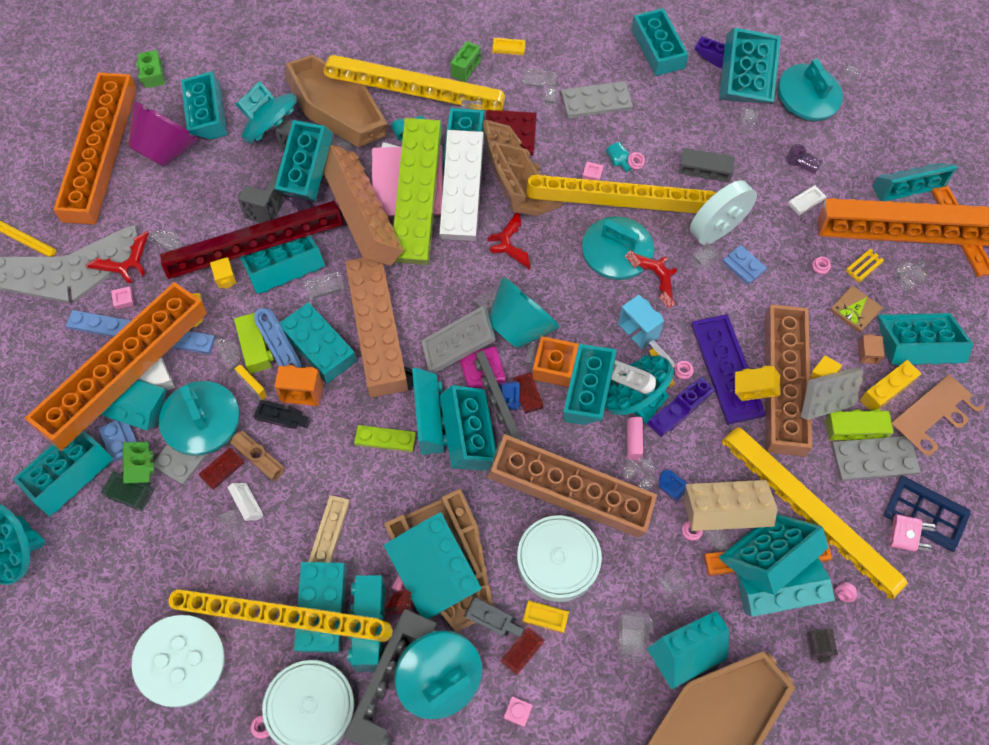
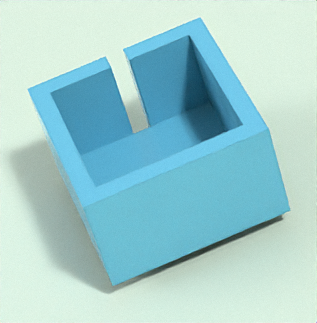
M637 295L622 306L618 325L628 335L641 328L642 330L631 337V339L643 350L650 345L649 342L652 340L656 341L660 337L665 320L659 312H656L646 299Z

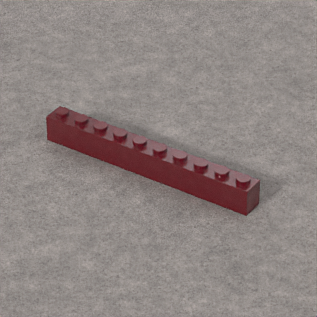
M334 200L160 254L161 265L167 279H171L211 266L210 262L227 257L229 260L341 226L343 222Z

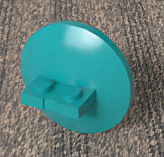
M819 59L812 60L810 64H796L787 68L778 81V96L785 105L786 110L800 118L810 120L811 122L826 120L834 116L842 105L843 92L835 77L824 69Z
M259 81L247 94L243 95L235 105L248 119L241 134L244 142L250 144L254 140L258 141L265 135V131L282 123V117L289 115L294 110L292 106L297 103V97L294 93L273 97L261 81Z
M614 216L598 220L587 229L582 241V254L587 265L597 274L614 280L630 279L645 271L639 266L634 268L626 259L625 255L630 250L635 254L650 259L653 258L654 254L653 239L647 229L640 223L626 217Z
M644 355L640 360L630 364V366L646 371L655 377L656 386L653 391L643 394L621 384L617 386L614 381L610 382L605 406L608 412L613 415L635 413L637 417L642 418L643 424L648 423L649 419L656 414L659 407L668 399L669 396L665 390L669 386L674 374L670 361L661 355Z
M210 381L189 383L174 391L163 404L159 414V429L166 443L175 451L191 456L209 454L223 447L235 434L240 421L239 406L233 394L218 383Z
M1 504L0 584L10 585L24 578L30 564V552L42 548L46 541L20 515L15 516L8 508Z
M436 631L423 635L405 649L397 663L394 675L397 696L403 706L418 717L441 719L451 716L464 708L476 694L482 677L481 659L473 644L458 633Z

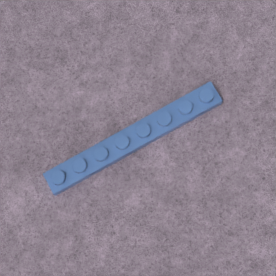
M72 310L66 327L67 329L114 337L130 320ZM188 331L171 348L210 355L216 338L213 335Z

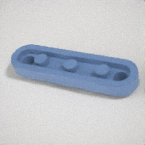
M269 308L258 309L254 314V321L278 365L294 364L295 367L302 368L298 356L273 311Z

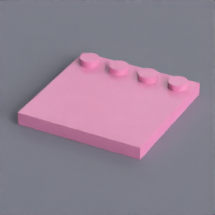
M440 145L434 216H441L442 210V145ZM402 147L372 148V187L376 191L377 198L382 203V208L388 215V218L395 217Z

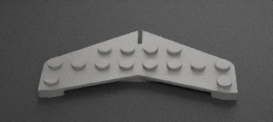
M135 225L125 227L65 257H0V290L71 304L69 289H71L72 300L75 303L114 274V272L87 269L85 264L92 262V260L94 261L98 257H101L102 260L110 258L111 261L120 263L129 259L131 253L129 247L134 244L133 238L138 237L137 228Z

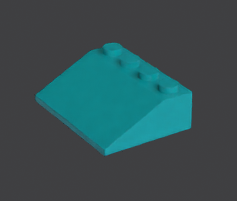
M736 27L726 34L719 99L738 102H774L781 36Z
M310 235L240 257L257 294L265 293L273 287L282 286L290 280L301 278L305 274L318 271L325 266L319 248Z
M951 313L877 315L885 354L891 364L901 365L906 360L915 365L968 363L973 342Z
M83 430L62 451L53 444L50 445L17 474L13 480L33 503L50 517L59 511L62 505L70 498L74 497L84 485L91 482L95 475L102 469H105L113 458Z
M441 512L383 545L419 615L426 619L435 616L482 589Z
M777 514L774 527L754 528L719 556V558L758 590L775 595L829 547L822 526Z

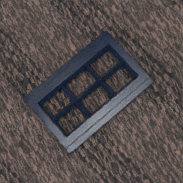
M902 475L883 516L892 521L895 514L906 516L895 510L898 501H901L914 508L911 517L916 518L918 511L934 518L933 524L936 527L938 522H941L955 529L951 539L937 531L921 530V536L951 552H955L970 517L971 510ZM904 488L919 496L916 505L900 497ZM923 499L940 506L936 515L920 508ZM944 509L960 517L956 526L940 518Z

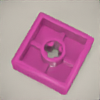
M496 346L477 350L460 360L467 387L484 389L481 382L483 376L480 371L477 372L474 366L476 353L484 351L498 385L506 381Z

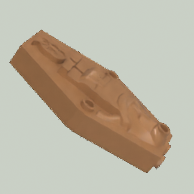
M315 55L286 63L285 79L297 97V101L304 114L309 119L319 125L326 126L330 131L357 147L385 137L387 122L365 85L327 77L323 71L326 62Z
M764 651L695 679L681 690L647 745H762L795 690L792 684L793 680L786 672L782 673L776 666L778 663L775 658Z

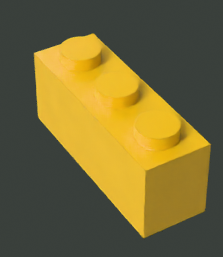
M906 360L867 390L860 401L870 411L881 409L912 385L921 373Z

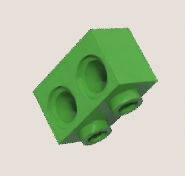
M469 41L465 42L450 62L451 77L463 82L468 80L481 62V46Z
M153 50L137 54L138 61H136L138 71H140L138 73L140 83H144L145 88L165 85L162 62L158 51Z
M123 442V483L149 482L150 474H154L153 450H149V443Z

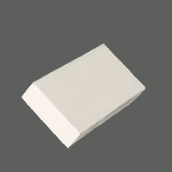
M814 185L790 200L788 205L800 216L824 201L826 196Z
M231 483L228 486L245 521L259 520L264 516L247 483Z

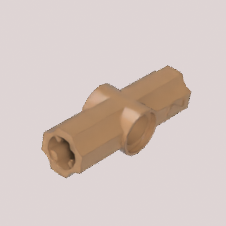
M244 431L237 432L230 442L231 445L269 479L274 481L283 475L285 468L266 452L262 445L257 444ZM262 453L259 458H254L256 454Z

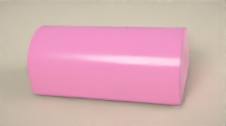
M641 417L627 419V459L629 460L643 459V420Z

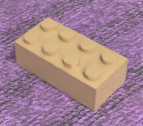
M767 480L685 484L684 506L691 531L774 527L778 508Z

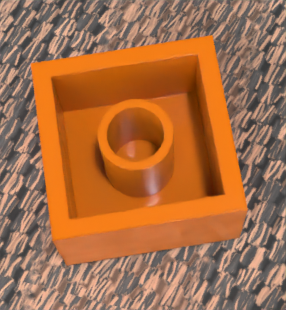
M542 336L533 366L532 380L569 387L579 344Z
M293 365L278 367L274 388L281 403L320 406L323 383L318 369L313 367L298 368Z

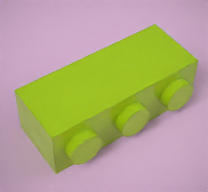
M255 313L234 318L245 364L250 374L272 368L271 361H274L272 352L267 350V343L254 321Z
M857 409L850 412L839 410L829 413L825 418L829 441L888 438L894 433L889 411H881L880 409L871 411Z

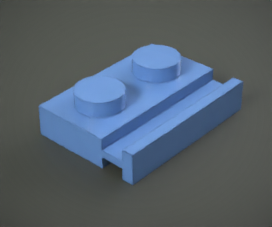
M742 245L722 260V263L747 285L767 270V267Z
M116 420L99 428L107 451L113 458V463L123 458V442H137L129 424Z

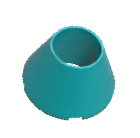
M505 276L501 278L489 312V318L492 328L510 344L519 349L560 328V325L547 312L524 294L515 284Z

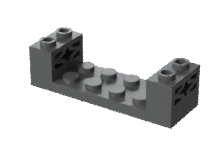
M282 118V123L275 128V134L277 135L281 152L284 153L292 121ZM283 156L280 159L277 170L275 169L270 183H267L265 191L245 185L243 190L239 192L238 201L245 219L262 223L276 218L287 195L274 189Z
M404 609L344 735L346 740L355 745H392L393 741L388 730L369 722V720H374L378 712V707H376L379 698L383 699L387 693L388 686H386L389 677L393 678L395 675L396 662L407 648L405 643H412L423 635L438 631L437 623Z

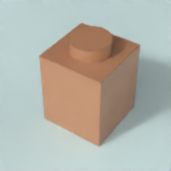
M867 334L861 337L858 342L859 363L879 364L884 358L882 336Z

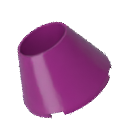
M134 101L129 137V147L165 167L198 142L199 139L196 136L190 135V132L152 109L145 108L143 104Z

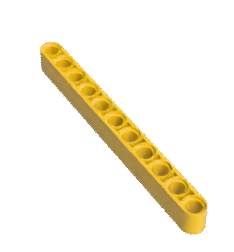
M331 55L327 58L323 69L324 74L330 78L482 110H502L505 101L504 92L498 89Z
M543 175L530 176L526 188V195L532 199L698 213L702 206L716 194V192L708 190Z
M735 427L722 439V444L731 449L730 452L734 456L743 460L748 469L753 473H757L761 477L760 480H767L769 487L771 486L776 491L775 494L784 502L787 501L799 516L802 515L808 523L822 526L828 543L839 549L838 552L845 559L855 564L854 567L859 572L867 575L873 585L888 595L887 598L894 599L907 586V580L743 429Z
M185 590L173 591L168 601L171 608L185 612L379 642L389 640L392 635V626L388 622L376 618ZM260 608V613L257 616V610ZM280 611L279 618L276 620V614ZM299 613L300 618L299 621L296 623L295 618ZM319 616V617H320V622H319V624L316 626V625H315V620H316V618ZM340 619V626L336 629L335 623ZM358 622H360L361 628L358 632H356V625ZM381 625L382 632L377 636L376 629Z

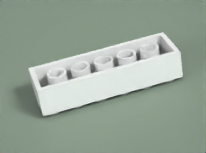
M447 130L440 223L441 239L477 241L484 145L483 132Z

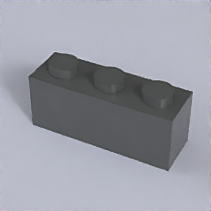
M683 148L678 174L730 183L735 157Z

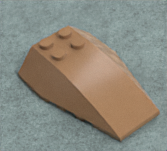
M484 120L485 140L491 164L511 210L516 213L539 216L563 205L561 201L532 199L526 195L528 178L532 175H542L539 171L541 167L537 162L533 163L529 158L531 154L527 149H523L520 146L522 142L510 126Z
M461 489L441 497L440 500L405 516L401 515L384 523L392 540L440 512L442 513L482 588L440 612L455 632L476 623L464 616L473 596L493 605L478 525Z

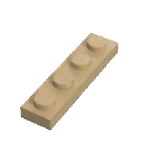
M329 496L308 562L332 563L350 505L349 499Z

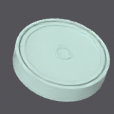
M743 180L727 185L713 195L698 211L690 225V233L702 245L715 242L731 232L747 216L756 202L757 193Z
M549 516L532 524L523 534L517 552L518 571L524 584L537 596L554 602L574 600L585 594L596 581L602 560L600 545L594 533L582 522L567 516Z
M188 615L167 617L153 624L137 642L132 657L133 678L139 690L149 700L171 708L190 706L205 698L216 687L225 665L224 647L216 631L205 621Z
M316 660L297 662L282 670L270 683L263 700V721L269 735L277 745H337L344 738L353 719L354 697L348 680L334 666Z

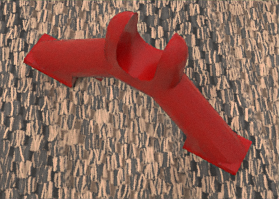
M515 213L501 233L488 236V242H501L499 245L491 246L489 250L493 254L505 252L530 270L531 264L528 252H522V248L518 249L510 242L511 236L518 232V227H521L522 223L520 213Z
M146 231L140 234V236L138 235V237L133 238L134 244L129 247L131 249L129 259L120 263L111 261L110 258L102 260L101 257H98L94 261L92 260V262L85 264L86 268L120 273L127 283H133L128 275L130 269H137L141 276L144 277L145 270L140 264V259L149 232Z
M630 250L625 255L626 259L634 268L639 266L644 270L654 271L660 278L659 289L661 290V295L659 298L666 307L671 308L676 303L673 301L671 277L676 274L677 268L674 267L669 270L664 266V262L669 259L668 257L664 256L656 261L635 254Z

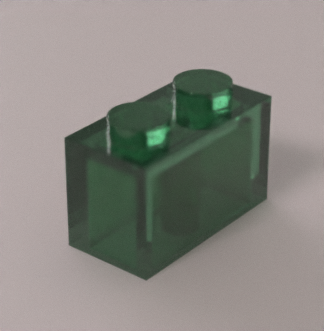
M113 471L101 493L107 499L143 512L154 493V489L150 486V482L123 483V471L121 474Z

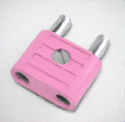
M895 514L891 527L890 547L914 552L917 550L930 552L931 549L928 548H932L931 545L919 543L921 530L934 532L935 529L923 527L922 525L934 528L936 526L922 522V519Z

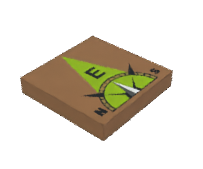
M852 285L834 304L830 312L861 333L883 307Z

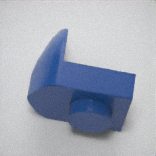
M517 381L499 383V388L509 410H517L521 406L519 402L520 383Z
M671 470L662 471L658 480L660 489L676 502L684 495L685 484H688Z

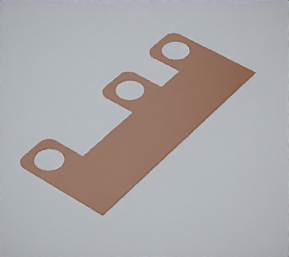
M949 374L895 419L892 424L925 455L930 456L938 449V445L925 433L943 416L957 428H962L969 419L956 407L961 400H964L977 412L981 411L985 405L981 404L979 407L972 405L970 397L973 395ZM954 412L961 414L963 422L956 423L951 418V414ZM926 439L930 441L933 446L932 450H924L920 445L921 440Z

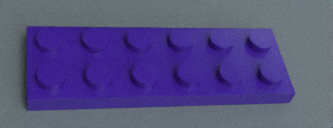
M728 314L692 321L691 327L713 388H715L726 424L730 425L764 417L766 413L760 399L741 401L735 394V372L749 368Z

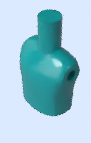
M617 142L607 147L606 153L613 166H621L625 173L630 172L632 169L627 163L630 154L623 147L622 143Z

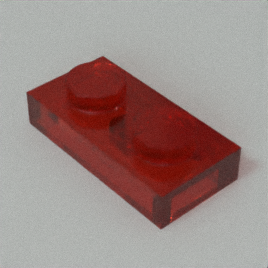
M531 372L513 377V381L520 383L519 400L524 414L543 409V403Z
M228 448L198 475L214 490L242 466L244 462L231 448Z
M406 589L394 592L385 613L394 616L403 613L404 609L408 610L412 601L410 599L412 592Z
M528 627L500 662L518 676L545 641Z

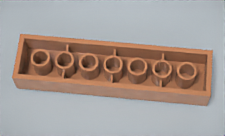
M330 144L323 172L360 253L364 258L391 266L404 250L394 232L393 226L388 220V215L384 212L382 203L378 200L376 191L373 189L370 179L367 177L364 167L358 159V155L352 151H346L340 146Z
M364 257L347 260L345 263L370 398L408 391L384 265Z
M770 304L765 314V366H774L780 374V396L765 398L766 451L774 454L806 457L812 449V419L806 420L801 417L808 380H810L808 308Z
M506 434L499 441L486 477L638 538L647 533L657 494Z

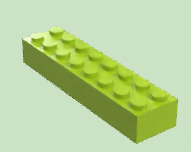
M405 118L394 219V232L400 240L404 251L394 261L395 263L429 265L442 134L440 120Z

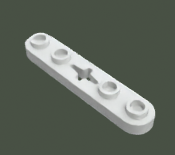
M615 360L611 377L612 381L643 394L654 390L656 379L653 375Z

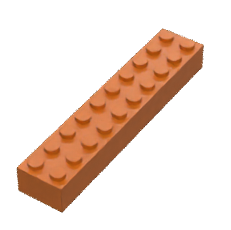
M97 73L53 209L59 220L63 223L94 225L97 223L137 90L131 74Z
M826 198L817 218L818 236L989 246V207Z
M173 282L24 419L36 432L62 451L207 314L202 301Z

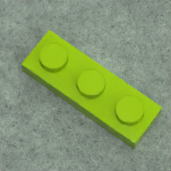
M358 425L354 444L357 446L413 452L416 432Z

